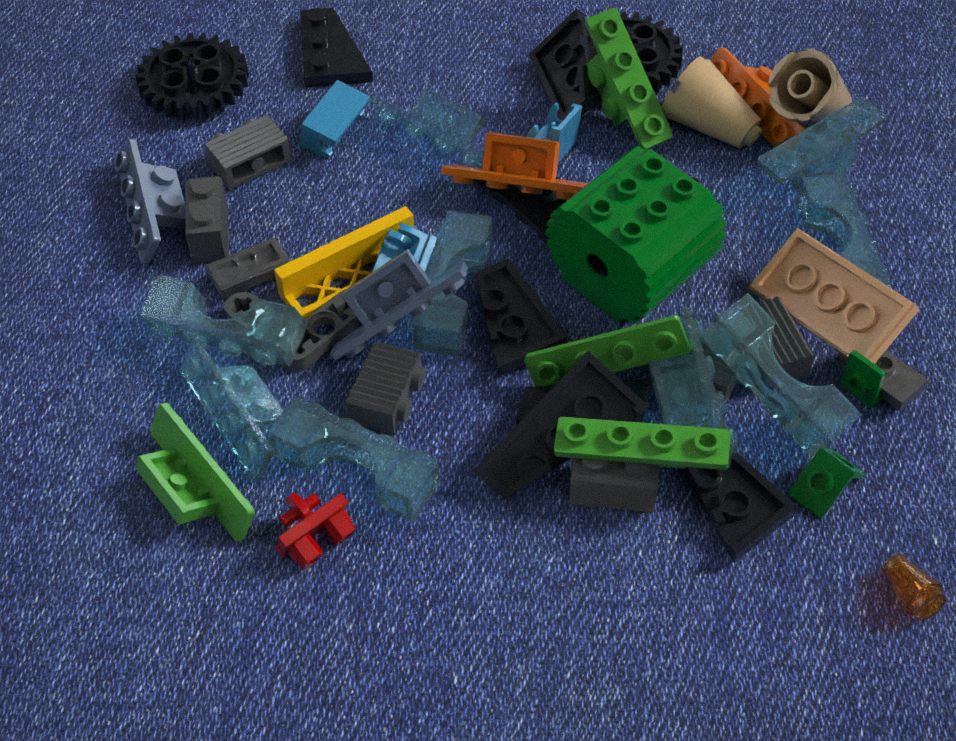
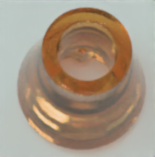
M903 554L894 555L885 562L882 571L890 580L908 615H915L918 620H925L934 616L942 609L946 603V596L943 594V586L909 562Z

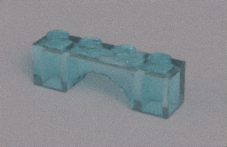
M845 171L802 175L796 204L805 228L821 231L834 238L844 251L839 254L840 256L890 287L888 270L881 266L877 242L870 238L866 214L860 212L857 204L856 188L854 185L849 184Z
M447 211L444 224H438L436 227L435 252H432L425 270L430 281L461 261H464L467 265V273L485 269L492 244L491 216ZM442 291L430 299L432 304L422 313L414 317L409 314L407 332L413 333L415 350L460 357L468 329V302L457 297L453 292L445 295Z
M157 274L139 314L151 327L150 332L162 339L172 340L173 336L183 338L186 343L197 348L205 349L206 345L214 346L220 352L231 357L238 358L240 354L252 356L255 361L271 367L275 363L291 366L308 325L295 307L258 299L251 308L236 317L229 319L210 318L207 316L206 298L191 282Z
M747 293L721 313L701 334V337L708 344L711 351L719 356L736 374L738 380L748 387L761 401L767 412L775 417L793 436L795 442L813 458L820 447H827L862 414L834 384L826 386L807 385L791 377L780 366L772 348V332L776 322Z
M294 396L267 431L272 456L306 472L321 463L332 460H347L364 466L375 477L377 505L411 522H415L439 486L438 462L430 455L420 450L413 451L402 446L386 434L378 435L367 430L351 418L343 419L330 413L316 402H306Z

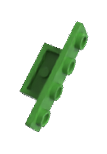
M612 8L588 17L585 20V26L598 52L586 64L588 67V77L591 84L597 87L602 98V108L606 117L612 121L614 128L629 122L635 138L642 149H648L671 139L673 133L618 10Z
M674 315L527 353L524 362L535 386L556 385L587 351L593 354L613 373L688 354L690 352V344L680 317Z
M167 402L158 404L150 433L163 450L140 455L135 469L178 524L215 515L236 542L244 540L255 514L254 508Z
M560 417L557 424L554 455L567 458L656 464L659 467L685 469V467L726 470L729 462L731 432L729 429Z

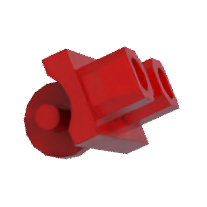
M294 492L287 496L285 501L289 511L281 515L279 520L285 528L295 521H298V523L278 537L279 544L275 546V550L281 558L289 554L292 560L305 570L321 558L324 553L312 538L321 530H324L335 546L350 538L356 528L346 513L349 502L344 495L340 493L313 513L311 510L321 504L320 499L315 493L304 500Z

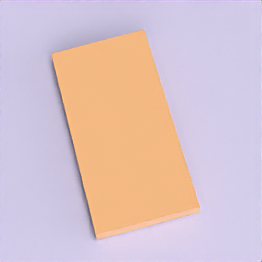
M799 228L793 232L748 287L764 301L769 298L774 299L776 296L780 297L795 323L847 359L849 354L856 350L874 364L919 311L915 303Z

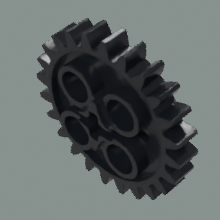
M623 11L620 17L653 91L658 93L660 92V84L669 86L671 78H677L678 70L681 69L683 45H679L680 37L673 36V28L663 29L664 21H659L655 24L651 23V15L642 20L639 19L638 12L630 18ZM587 30L589 58L591 60L598 52Z
M188 33L186 40H181L176 35L174 36V43L170 44L167 41H161L162 49L151 47L152 56L143 55V64L137 65L138 74L135 77L140 98H144L147 107L153 105L154 113L157 114L164 110L166 118H170L174 113H178L180 120H183L187 114H192L193 119L197 120L199 113L202 112L206 116L212 117L211 110L217 109L220 112H224V103L235 105V96H243V88L248 87L247 78L249 77L245 55L240 54L238 45L231 47L229 39L220 43L218 35L213 36L210 40L206 39L205 33H202L198 39H194L193 35ZM190 58H193L195 65L194 77L196 82V94L193 95L191 91L192 82L189 69Z

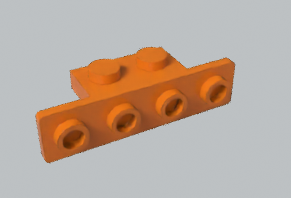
M719 47L710 61L761 119L758 126L762 129L761 135L782 156H790L806 133L807 128L801 122L791 121L779 115L770 104L771 87L768 86V82L773 70L765 66L760 68L746 67L727 48Z
M492 132L486 133L482 168L459 164L441 166V174L451 175L452 182L473 184L474 179L485 180L486 187L507 189L508 184L521 186V192L530 194H542L543 189L556 191V197L570 199L588 184L556 179L559 141Z

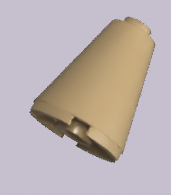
M810 48L785 55L775 65L769 77L768 86L771 87L770 104L779 115L788 120L836 123L845 119L852 109L851 95L835 64L827 55Z
M704 56L697 57L677 79L680 84L673 93L670 90L661 106L664 115L670 120L740 149L745 144L750 147L762 132V129L758 127L761 119L709 59Z

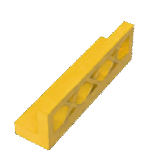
M404 206L274 269L279 296L301 323L339 292L348 289L369 275L371 272L362 271L363 266L376 261L386 233L390 229L398 232L400 224L414 227V215ZM338 278L352 279L350 285L342 289L330 287L331 282ZM305 294L318 295L316 302L304 308L296 300Z

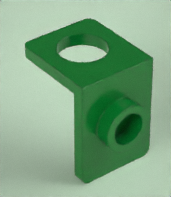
M853 350L848 356L840 386L872 409L882 400L879 393L886 374L877 365L856 350Z
M820 447L790 488L789 495L816 516L824 517L851 479H862L865 473L833 449Z

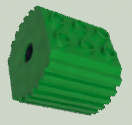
M636 146L551 213V218L546 224L549 226L546 229V236L550 238L547 240V247L553 251L550 253L552 261L560 268L563 274L562 280L619 324L624 319L634 324L646 317L718 254L724 245L722 241L726 238V232L723 231L726 227V220L721 217L724 214L722 205L715 201L711 191L702 186L698 178L690 177L654 150L642 149L640 146Z

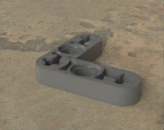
M343 291L335 295L297 326H294L250 292L235 293L225 303L229 325L289 372H301L310 368L331 351L336 342L362 326V323L350 307L346 309L349 305L342 297ZM250 310L251 317L246 313V311ZM328 324L335 328L333 332L327 335H319L314 332L318 326ZM268 326L280 329L276 335L271 337H264L259 334L263 328Z

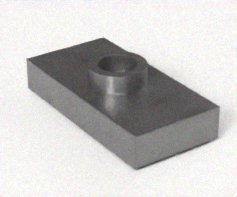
M274 237L207 264L206 268L209 277L222 299L275 278L274 269L290 262V259Z
M886 350L875 363L886 374L879 396L898 411H901L926 389L928 380ZM840 354L837 365L844 370L847 358Z

